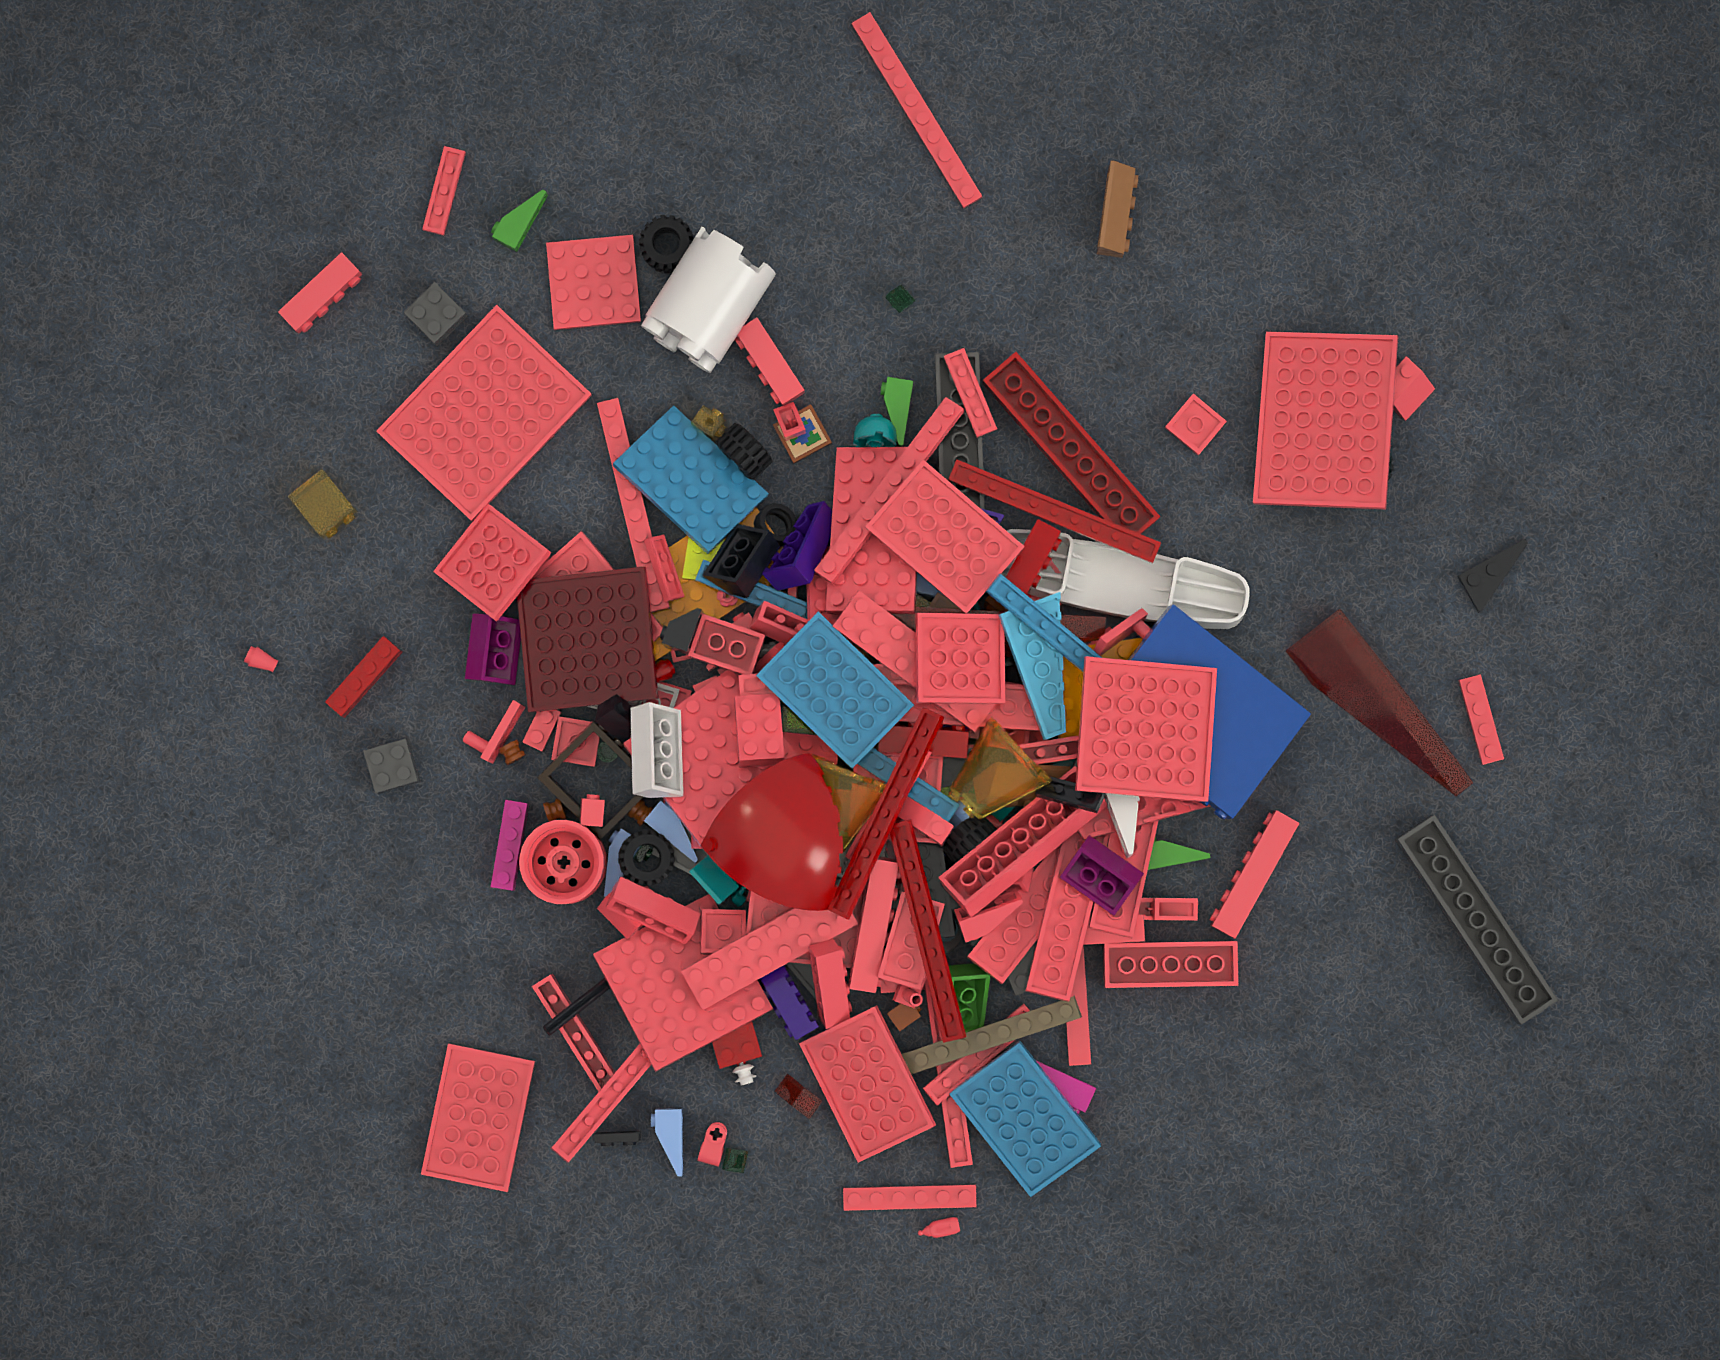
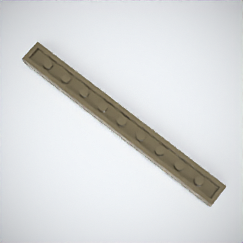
M1072 996L1069 1002L1061 1000L968 1031L965 1038L945 1043L941 1040L901 1055L910 1073L914 1074L1079 1019L1082 1015L1075 996Z

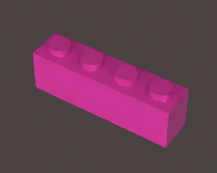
M505 800L491 887L515 891L519 857L529 810L528 803Z
M1037 1061L1077 1114L1080 1111L1086 1113L1096 1087Z

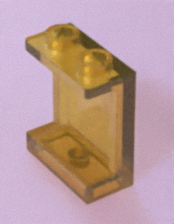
M323 469L288 495L290 500L323 539L326 536L328 539L333 537L339 531L337 528L343 523L347 525L356 517L354 514L358 512Z

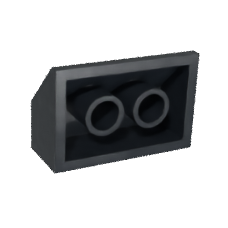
M737 524L727 536L703 576L731 595L748 598L760 580L762 572L769 566L772 557L779 550L780 546L770 531Z
M696 608L670 621L668 626H663L660 634L662 644L668 649L688 655L701 616L704 614L702 609Z

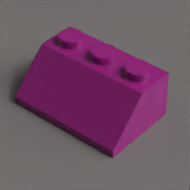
M487 614L472 615L465 679L515 685L521 642L519 619L501 616L496 622Z
M1089 835L1060 878L1115 916L1144 873Z

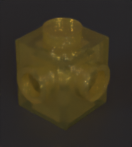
M704 405L691 422V425L702 431L712 440L716 436L719 438L726 429L724 426L725 420L722 418L724 414L715 408L710 410Z

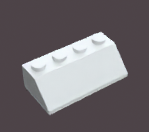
M651 702L632 707L633 794L647 798L682 797L681 710Z

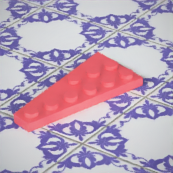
M1139 796L1136 826L1210 807V805L1205 806L1199 801ZM1107 807L1077 831L1083 840H1086L1089 835L1095 838L1116 832Z

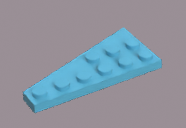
M1061 592L1034 601L1057 621L1060 622L1062 620L1060 612ZM1010 611L999 614L998 616L1043 740L1065 733L1063 655Z

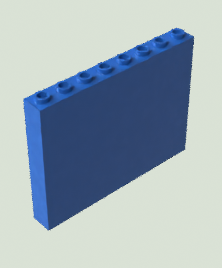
M1174 604L1167 607L1128 659L1132 661L1217 668L1208 802H1199L1205 806L1209 804L1215 809L1214 813L1223 820L1225 818L1233 819L1311 713Z

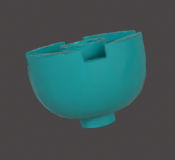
M871 414L859 421L855 427L853 440L855 447H895L897 443L894 425L881 414Z

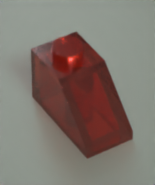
M789 1074L785 1076L774 1091L808 1119L811 1118L823 1101Z

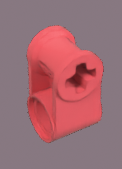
M715 1122L709 1126L697 1161L719 1167L727 1136V1129L724 1124ZM716 1128H719V1132L723 1134L719 1135L718 1138H714V1134L711 1133Z

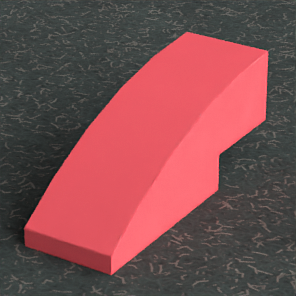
M1141 898L1139 915L1144 914V920L1198 921V898Z

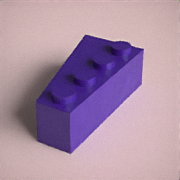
M825 501L806 506L793 526L796 530L786 536L783 541L785 546L780 554L776 552L771 560L774 563L770 569L765 568L762 572V575L777 591L807 585L813 580L814 570L821 562L822 555L831 537L832 510Z
M784 965L760 978L764 984V987H762L768 999L772 998L775 1003L773 1007L778 1018L783 1017L787 1024L784 1028L790 1038L794 1036L795 1040H798L819 1027L817 1020Z

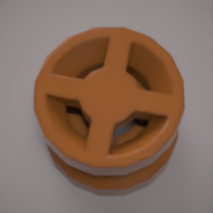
M514 740L499 749L500 754L505 757L506 765H510L526 755L524 751L520 750L518 740Z
M558 798L552 803H543L549 822L559 818L562 820L567 818L563 803Z
M641 799L627 815L630 818L636 819L637 824L641 827L653 808L647 807L645 801Z

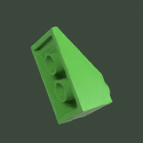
M975 963L949 965L965 1032L983 1027L990 975Z

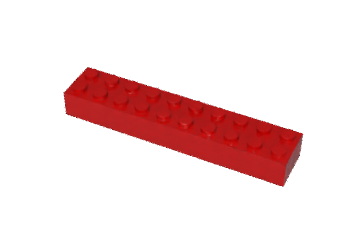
M1017 352L1013 353L983 379L982 384L1098 517L1139 534L1146 531L1160 518V515Z

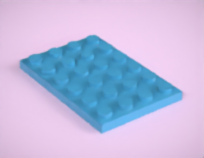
M672 406L613 462L615 469L707 554L727 537L731 530L737 524H740L769 494L755 480L747 478L739 470V466L732 459L730 460L710 438L675 406Z
M818 611L756 676L852 769L914 704L838 630L832 627L833 625Z
M1021 1041L1011 1046L949 1093L1030 1197L1101 1147L1099 1140Z

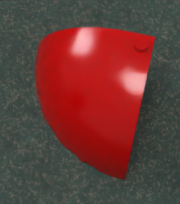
M810 753L797 755L771 766L754 777L722 808L700 845L728 876L748 890L775 903L809 911L827 910L833 901L837 890L835 885L837 874L841 873L842 868L840 866L839 854L843 853V838L839 836L837 824L841 822L838 807L833 805L831 794L833 791L831 786L827 787L822 777L824 772Z

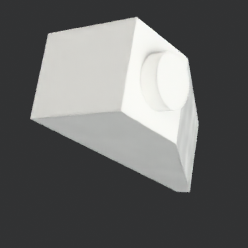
M1105 793L1104 798L1108 805L1107 808L1125 856L1129 858L1134 851L1138 813L1137 801H1140L1139 796Z

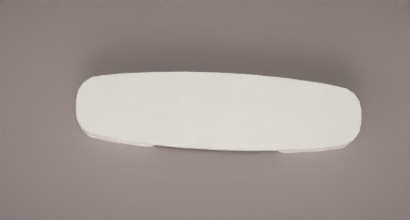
M1010 529L1007 532L1024 545L1031 530ZM1066 533L1060 534L1059 539L1062 542L1058 550H1052L1049 556L1061 573H1055L1049 565L1046 570L1043 569L1040 572L1039 576L1042 578L1036 588L1032 587L1029 592L1030 595L1039 598L1061 592V604L1124 618L1130 617L1143 608L1148 613L1144 621L1154 623L1157 622L1168 606L1174 604L1206 629H1230L1235 627L1243 619L1250 596L1246 580L1240 574L1189 557H1183L1178 560L1158 554L1152 564L1103 543L1072 539ZM1015 559L1003 571L1002 575L1006 577Z

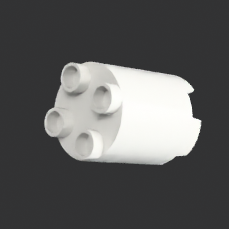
M701 227L647 311L646 318L641 327L654 335L653 339L668 350L676 352L679 349L689 356V361L702 370L711 373L715 365L721 362L776 273L764 262L759 268L752 265L749 260L741 255L743 246L715 230L709 235L705 228Z

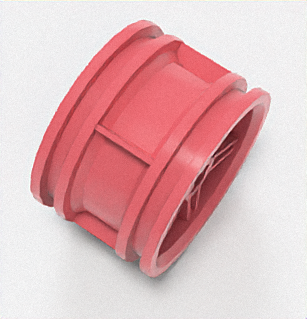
M553 820L534 829L526 838L519 857L520 872L528 889L538 898L554 904H573L593 895L600 887L606 875L607 854L602 841L585 825L569 820ZM553 838L559 840V844L555 847L550 843ZM574 840L581 842L579 848L573 847L572 843ZM540 856L546 858V862L543 865L538 863ZM564 856H567V860H570V865H566L565 869H563L562 865H559V860H563ZM584 860H588L590 862L589 868L585 869L582 867V862ZM549 876L555 878V883L552 885L547 882ZM571 878L577 880V885L574 887L569 884Z

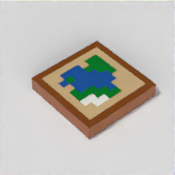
M811 404L798 411L806 434L785 441L779 423L773 424L793 464L832 443Z

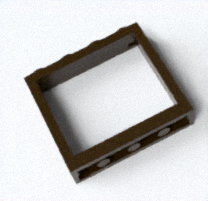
M595 720L537 777L579 820L581 805L550 774L593 731L632 769V756L623 749V743L617 738L613 739L607 733L608 731ZM634 795L603 827H586L601 840L643 796Z

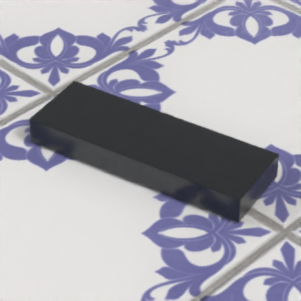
M1047 775L1042 776L1035 792L1036 797L1098 813L1105 797V793L1075 791L1076 783Z

